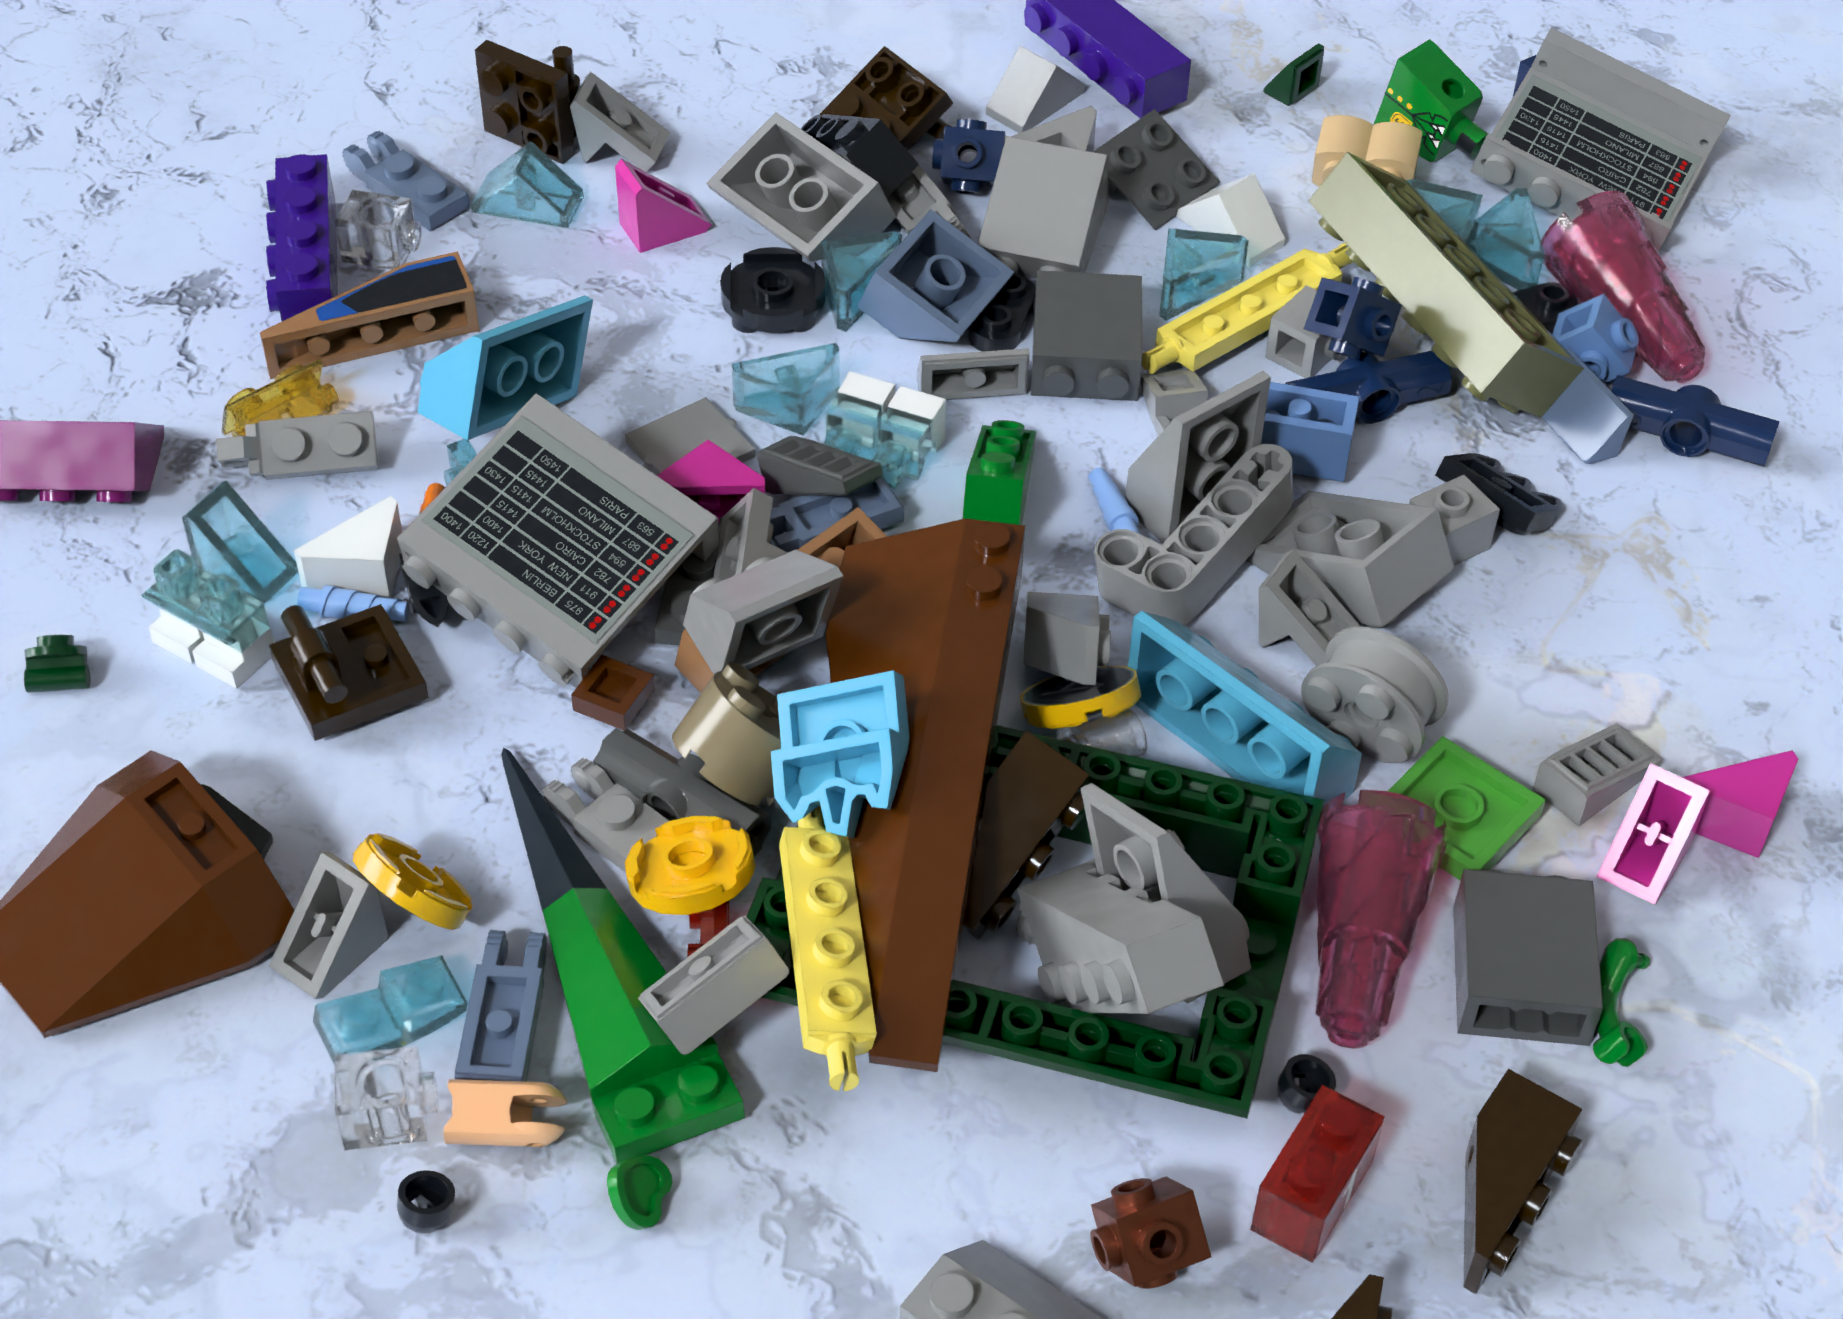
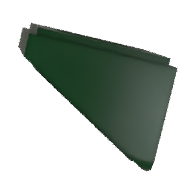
M1318 43L1290 62L1264 87L1263 92L1290 106L1317 88L1320 82L1324 46Z

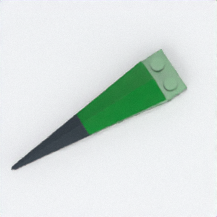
M503 747L501 753L503 767L544 916L594 1116L616 1163L638 1155L650 1154L744 1119L743 1099L718 1053V1045L713 1037L708 1038L689 1054L684 1055L680 1053L638 999L642 992L662 978L667 972L511 751Z

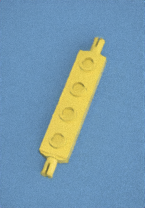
M1342 243L1326 254L1303 249L1158 328L1156 347L1142 353V367L1145 371L1149 369L1150 374H1154L1172 362H1179L1194 372L1270 329L1271 317L1306 285L1317 290L1322 277L1341 282L1343 273L1340 269L1353 263L1346 255L1349 246L1347 247L1346 243Z
M819 805L803 819L797 821L798 828L784 827L779 849L803 1048L827 1057L830 1076L829 1085L832 1089L839 1091L843 1081V1091H849L859 1084L855 1056L868 1053L872 1049L877 1031L848 837L826 832L821 806Z

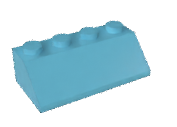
M1140 611L1133 617L1128 667L1136 670L1142 696L1135 704L1138 708L1236 780L1324 800L1320 820L1354 792L1362 752L1353 747L1345 737L1329 730L1308 715L1296 702L1287 700L1259 680L1251 670L1238 665L1217 650L1206 638L1196 635L1178 621L1145 611Z

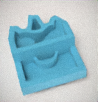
M894 670L777 694L781 749L771 751L774 798L793 823L803 819L820 805L826 832L854 839L864 799L867 798L871 807L890 810L902 773L910 739L904 676Z

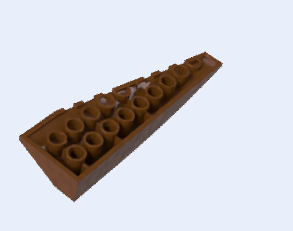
M965 518L853 544L845 548L840 569L843 579L826 630L830 683L893 670L903 675L910 736L907 755L890 810L871 807L867 798L864 799L854 839L848 837L877 1031L873 1047L868 1052L869 1063L938 1072L1022 578L1025 525Z

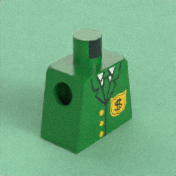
M1427 40L1398 58L1374 124L1399 122L1414 126L1423 131L1419 156L1428 162H1437L1457 148L1470 159H1475L1488 135L1486 131L1473 122L1483 99L1481 90L1432 40Z

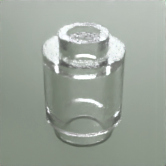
M1127 709L1109 718L1108 716L1103 717L1102 712L1087 716L1088 722H1083L1082 725L1058 728L1056 739L1134 757L1142 756L1147 751V737L1144 727L1137 714L1131 709Z

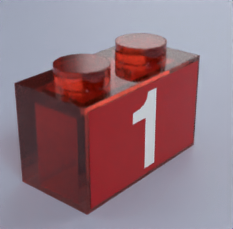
M1322 1085L1259 1186L1250 1230L1313 1263L1373 1163L1385 1116Z

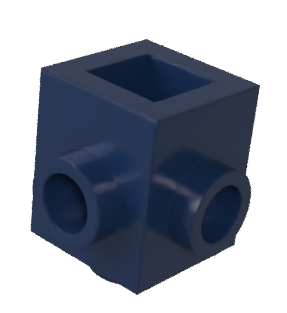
M971 119L957 120L956 127L945 126L944 138L934 140L932 169L941 170L940 178L943 183L951 184V192L980 194L981 186L993 187L1006 139L1005 131L986 130L987 122ZM971 151L977 154L976 158L971 162L961 161V157L966 152Z
M1322 277L1304 330L1331 340L1328 350L1356 360H1359L1362 351L1384 357L1402 305L1382 297L1385 287L1377 283L1353 277L1352 283L1347 284Z

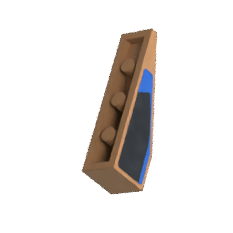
M457 251L405 263L261 331L260 337L270 379L480 330L475 292Z

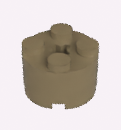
M728 662L723 671L716 672L672 733V740L676 749L685 759L693 750L705 762L699 773L721 790L743 802L759 806L764 797H766L768 806H773L777 801L774 798L771 751L781 749L777 697L759 686V680L748 669L737 663Z

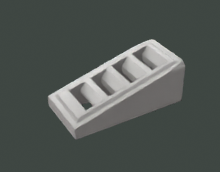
M1616 723L1557 751L1542 761L1533 789L1575 824L1580 826L1642 781L1650 763L1660 767L1663 759ZM1614 746L1617 747L1619 750H1621L1624 754H1626V755H1627L1629 758H1631L1633 761L1629 760L1626 756H1624L1621 752H1619L1616 748H1614ZM1604 754L1606 757H1608L1611 761H1613V762H1614L1616 765H1618L1620 768H1618V769L1615 768L1612 764H1610L1607 760H1605L1601 755ZM1588 764H1591L1592 766H1594L1597 770H1599L1602 774H1604V776H1601V775H1600L1599 773H1597L1594 769H1592ZM1578 773V774L1581 775L1584 779H1586L1589 783H1585L1582 779H1580V778H1579L1577 775H1575V774Z

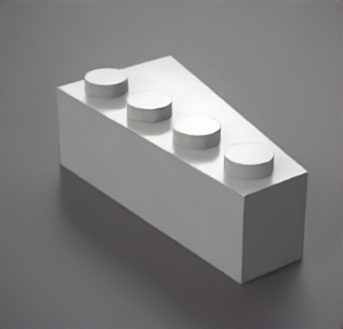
M1088 863L1017 888L1042 962V966L1038 967L1039 983L1046 999L1051 1004L1056 1003V1005L1088 1013L1150 1014L1224 986L1202 918L1163 899L1153 903L1149 899L1147 891L1134 887L1123 891L1119 878L1111 874L1098 877L1096 867Z

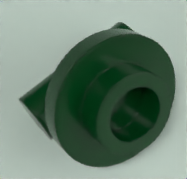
M73 635L39 636L36 638L37 647L24 650L26 661L24 686L27 693L90 688L91 678L89 666L87 665V647L74 645Z

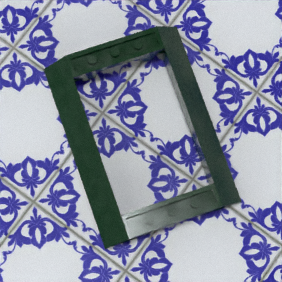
M996 725L985 796L988 781L1025 731ZM1032 733L1088 773L1091 783L1165 831L1169 829L1171 832L1175 831L1185 847L1184 851L1202 871L1237 879L1233 906L1243 915L1249 928L1250 936L1247 940L1251 969L1228 981L1224 986L1207 992L1193 1062L1194 1038L954 979L943 1043L1247 1119L1254 1100L1300 910L1324 800ZM1086 815L1072 830L1064 825L1056 837L1092 845ZM781 865L775 880L762 877L746 917L768 939L789 969L788 976L764 994L762 998L798 1006Z

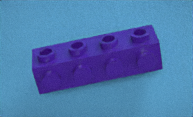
M1026 0V8L1024 9L1025 26L1137 117L1142 118L1153 109L1159 113L1187 100L1191 59L1115 0Z
M298 154L291 157L275 158V179L266 181L270 211H275L266 213L270 244L275 243V245L266 246L270 277H275V279L266 280V290L270 312L279 311L281 322L338 295L336 201L327 154Z

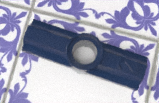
M1432 350L1379 362L1374 354L1361 352L1359 360L1348 357L1339 365L1335 372L1285 382V384L1360 396L1356 416L1363 423L1373 424L1390 417L1400 404L1449 394L1452 378L1449 365L1438 358Z
M1617 375L1611 391L1634 414L1629 428L1659 436L1663 446L1679 456H1698L1705 450L1764 467L1780 422L1721 405L1718 396L1711 389L1701 385H1687L1677 391H1672Z

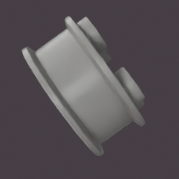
M1350 627L1337 632L1326 648V663L1312 668L1304 678L1301 686L1303 703L1311 717L1335 734L1345 737L1353 747L1363 754L1382 763H1403L1414 758L1424 744V726L1437 722L1445 713L1449 703L1448 689L1443 677L1424 654L1395 635L1369 627Z

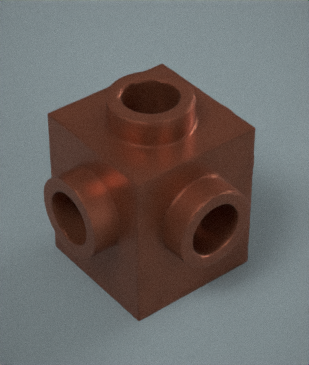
M1167 1176L1155 1181L1148 1178H1140L1123 1182L1111 1190L1112 1197L1091 1204L1097 1228L1091 1230L1090 1238L1098 1262L1105 1271L1112 1272L1134 1287L1150 1289L1166 1285L1177 1278L1178 1270L1212 1257L1194 1191Z

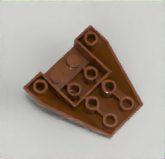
M150 750L98 784L0 900V985L40 1034L47 1038L253 966L277 949L293 915L294 908L258 849L185 766L178 760Z

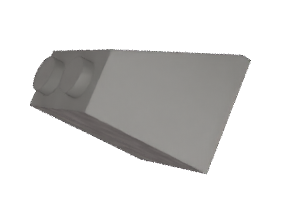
M1006 136L978 245L1015 273L1024 277L1036 279L1037 270L1085 273L1109 203L1107 155Z

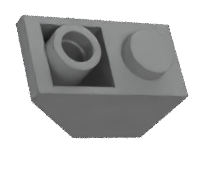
M1028 592L1023 664L1080 684L1096 685L1097 666H1109L1111 630H1109L1110 615L1099 614L1098 596Z

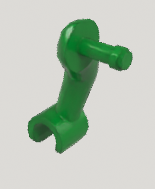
M1616 938L1605 947L1600 961L1603 1010L1596 1026L1600 1038L1593 1044L1594 1054L1601 1062L1606 1064L1618 1062L1625 1067L1632 1065L1646 1053L1648 1045L1643 1035L1635 1026L1626 1021L1621 1022L1617 1003L1627 976L1635 968L1646 969L1650 965L1648 955L1638 953L1635 944L1627 938Z

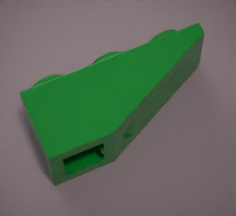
M1010 420L994 421L992 426L982 425L966 473L962 519L1022 525L1036 442V431L1024 430L1025 426L1022 423Z

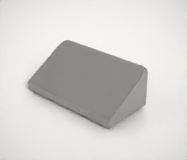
M1029 348L920 356L917 368L918 389L920 392L945 398L946 400L1027 394Z
M744 915L732 922L640 994L638 999L678 1051L686 1055L784 980L789 974V969L768 939Z

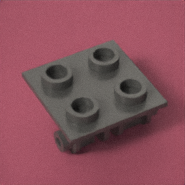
M1155 109L1093 151L1107 155L1109 194L1119 189L1154 230H1157L1176 216L1179 208L1209 192L1220 183Z

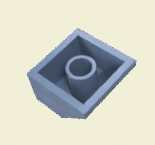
M930 209L874 272L857 307L898 338L958 342L1011 279L1014 271Z

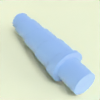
M1104 468L1093 469L1088 475V479L1093 487V492L1098 500V506L1109 531L1128 529L1141 534L1137 527L1139 521L1136 513L1121 494L1111 476Z
M324 585L322 589L301 587L297 598V605L303 607L304 611L319 612L320 618L341 619L382 604L390 620L406 622L409 614V602H404L401 599L386 598L376 594L361 593L358 590L342 589L332 585Z

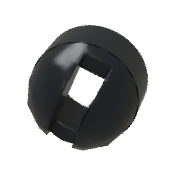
M1308 1054L1295 1055L1288 1060L1279 1075L1277 1084L1278 1097L1289 1111L1297 1114L1302 1112L1315 1113L1324 1107L1336 1088V1078L1332 1069L1323 1060ZM1294 1078H1299V1086L1296 1084Z
M430 1170L417 1171L405 1177L399 1185L397 1197V1211L404 1226L416 1233L427 1234L446 1224L454 1208V1185L445 1175ZM415 1199L419 1207L415 1206L411 1201Z

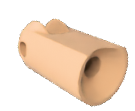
M449 1079L447 1087L452 1095V1117L444 1126L445 1144L544 1147L557 1141L565 1131L564 1127L556 1124L532 1122L533 1107H558L566 1105L568 1102L563 1093L549 1083Z

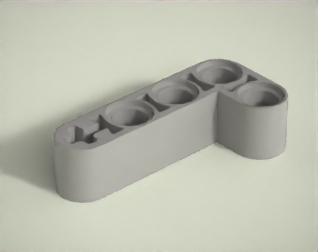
M1260 444L1250 448L1163 544L1128 529H1116L1101 536L1095 544L1098 591L1101 597L1108 603L1134 616L1140 611H1145L1176 620L1184 626L1192 622L1291 509L1293 505V471L1290 453L1283 447L1274 444Z

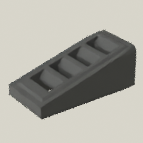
M788 436L761 449L757 454L761 475L765 478V491L770 494L848 495L883 475L880 463L798 436Z

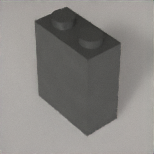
M1037 270L1031 396L1138 401L1142 366V276Z
M1463 869L1453 906L1457 1033L1590 1046L1603 1010L1593 881L1568 879L1557 875L1535 876L1503 873L1498 870L1480 871Z

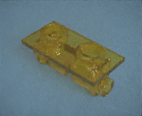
M321 359L304 367L300 364L290 366L283 370L273 382L257 390L246 388L236 393L224 406L221 432L224 435L232 432L233 437L246 436L245 425L259 424V421L283 419L281 415L286 412L291 418L320 416L332 412V405L338 403L339 398L330 383L320 384L323 365Z

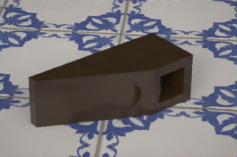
M1027 730L990 778L987 785L963 925L967 931L978 940L987 929L996 933L1008 920L1017 905V901L1011 896L1026 877L1035 881L1048 866L1056 851L1050 844L1065 825L1072 830L1086 815L1081 788L1091 783L1089 774Z
M1509 1068L1477 1115L1465 1156L1463 1287L1474 1294H1477L1490 1271L1500 1277L1504 1275L1521 1243V1239L1514 1236L1517 1228L1522 1221L1531 1226L1535 1225L1553 1189L1545 1185L1553 1171L1563 1177L1567 1174L1583 1144L1582 1139L1573 1135L1582 1108Z

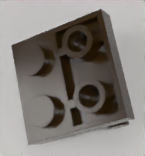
M489 40L484 41L474 49L484 131L561 164H564L575 155L574 138L577 137L570 105L580 88V78L574 73L572 49L567 46L554 48L552 51L554 67Z
M884 46L820 115L829 114L881 119L907 151H909L926 132L935 139L944 138L945 126H952L940 117L952 106L953 102L944 90Z
M382 604L316 628L313 627L303 607L299 605L290 606L282 612L281 620L291 637L270 644L269 649L272 661L314 741L429 698L426 681Z

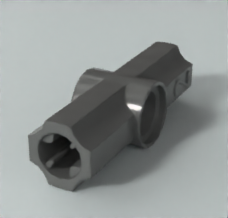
M615 728L602 740L601 748L594 758L593 764H597L605 770L613 784L618 783L637 796L642 804L646 803L669 821L689 816H716L728 820L732 829L740 831L742 828L749 834L754 857L761 851L763 843L771 831V815L752 804L731 796L708 781L699 773L705 764L700 757L689 754L686 759L682 756L678 760L629 729L621 731Z

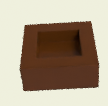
M601 655L571 694L573 711L621 730H626L654 693V674Z

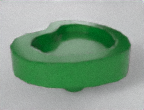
M638 1155L620 1161L613 1166L607 1175V1187L612 1207L619 1219L627 1227L635 1230L647 1229L659 1222L662 1215V1198L670 1191L673 1183L672 1174L668 1167L660 1159L651 1155Z

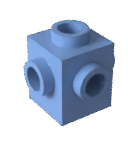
M1601 294L1559 313L1552 333L1565 349L1570 348L1603 383L1612 384L1615 382L1617 375L1625 377L1631 371L1639 342L1637 331L1629 319L1623 318L1605 294Z

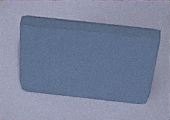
M1567 348L1566 350L1584 369L1542 418L1584 463L1591 464L1617 457L1634 414L1570 348Z

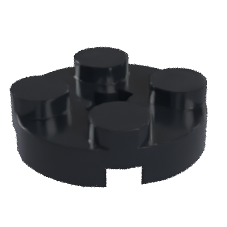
M766 247L743 254V263L736 265L732 270L730 263L724 268L720 280L721 303L725 312L732 318V326L742 333H753L756 331L780 332L787 330L806 332L815 325L816 315L825 304V275L822 268L815 261V269L811 265L802 262V255L788 248ZM768 287H778L779 291H768Z

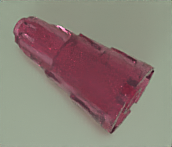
M1618 191L1601 192L1576 203L1583 211V214L1571 221L1566 212L1562 213L1548 228L1539 245L1538 257L1551 275L1560 284L1572 291L1582 303L1605 294L1623 318L1629 319L1637 331L1639 342L1635 357L1642 358L1664 381L1676 380L1678 383H1684L1696 377L1704 368L1705 347L1694 329L1693 322L1686 313L1690 309L1665 272L1669 268L1644 229L1647 225L1628 196Z
M1360 790L1358 804L1343 806L1345 793L1330 799L1322 808L1317 831L1320 839L1317 887L1319 976L1315 1015L1320 1017L1321 1027L1327 1031L1329 1040L1345 1048L1356 1049L1365 1047L1368 1041H1372L1380 1036L1381 1026H1387L1402 964L1412 950L1419 918L1430 898L1436 871L1441 866L1447 845L1448 830L1446 822L1444 821L1443 825L1438 828L1434 826L1437 811L1416 799L1387 791Z

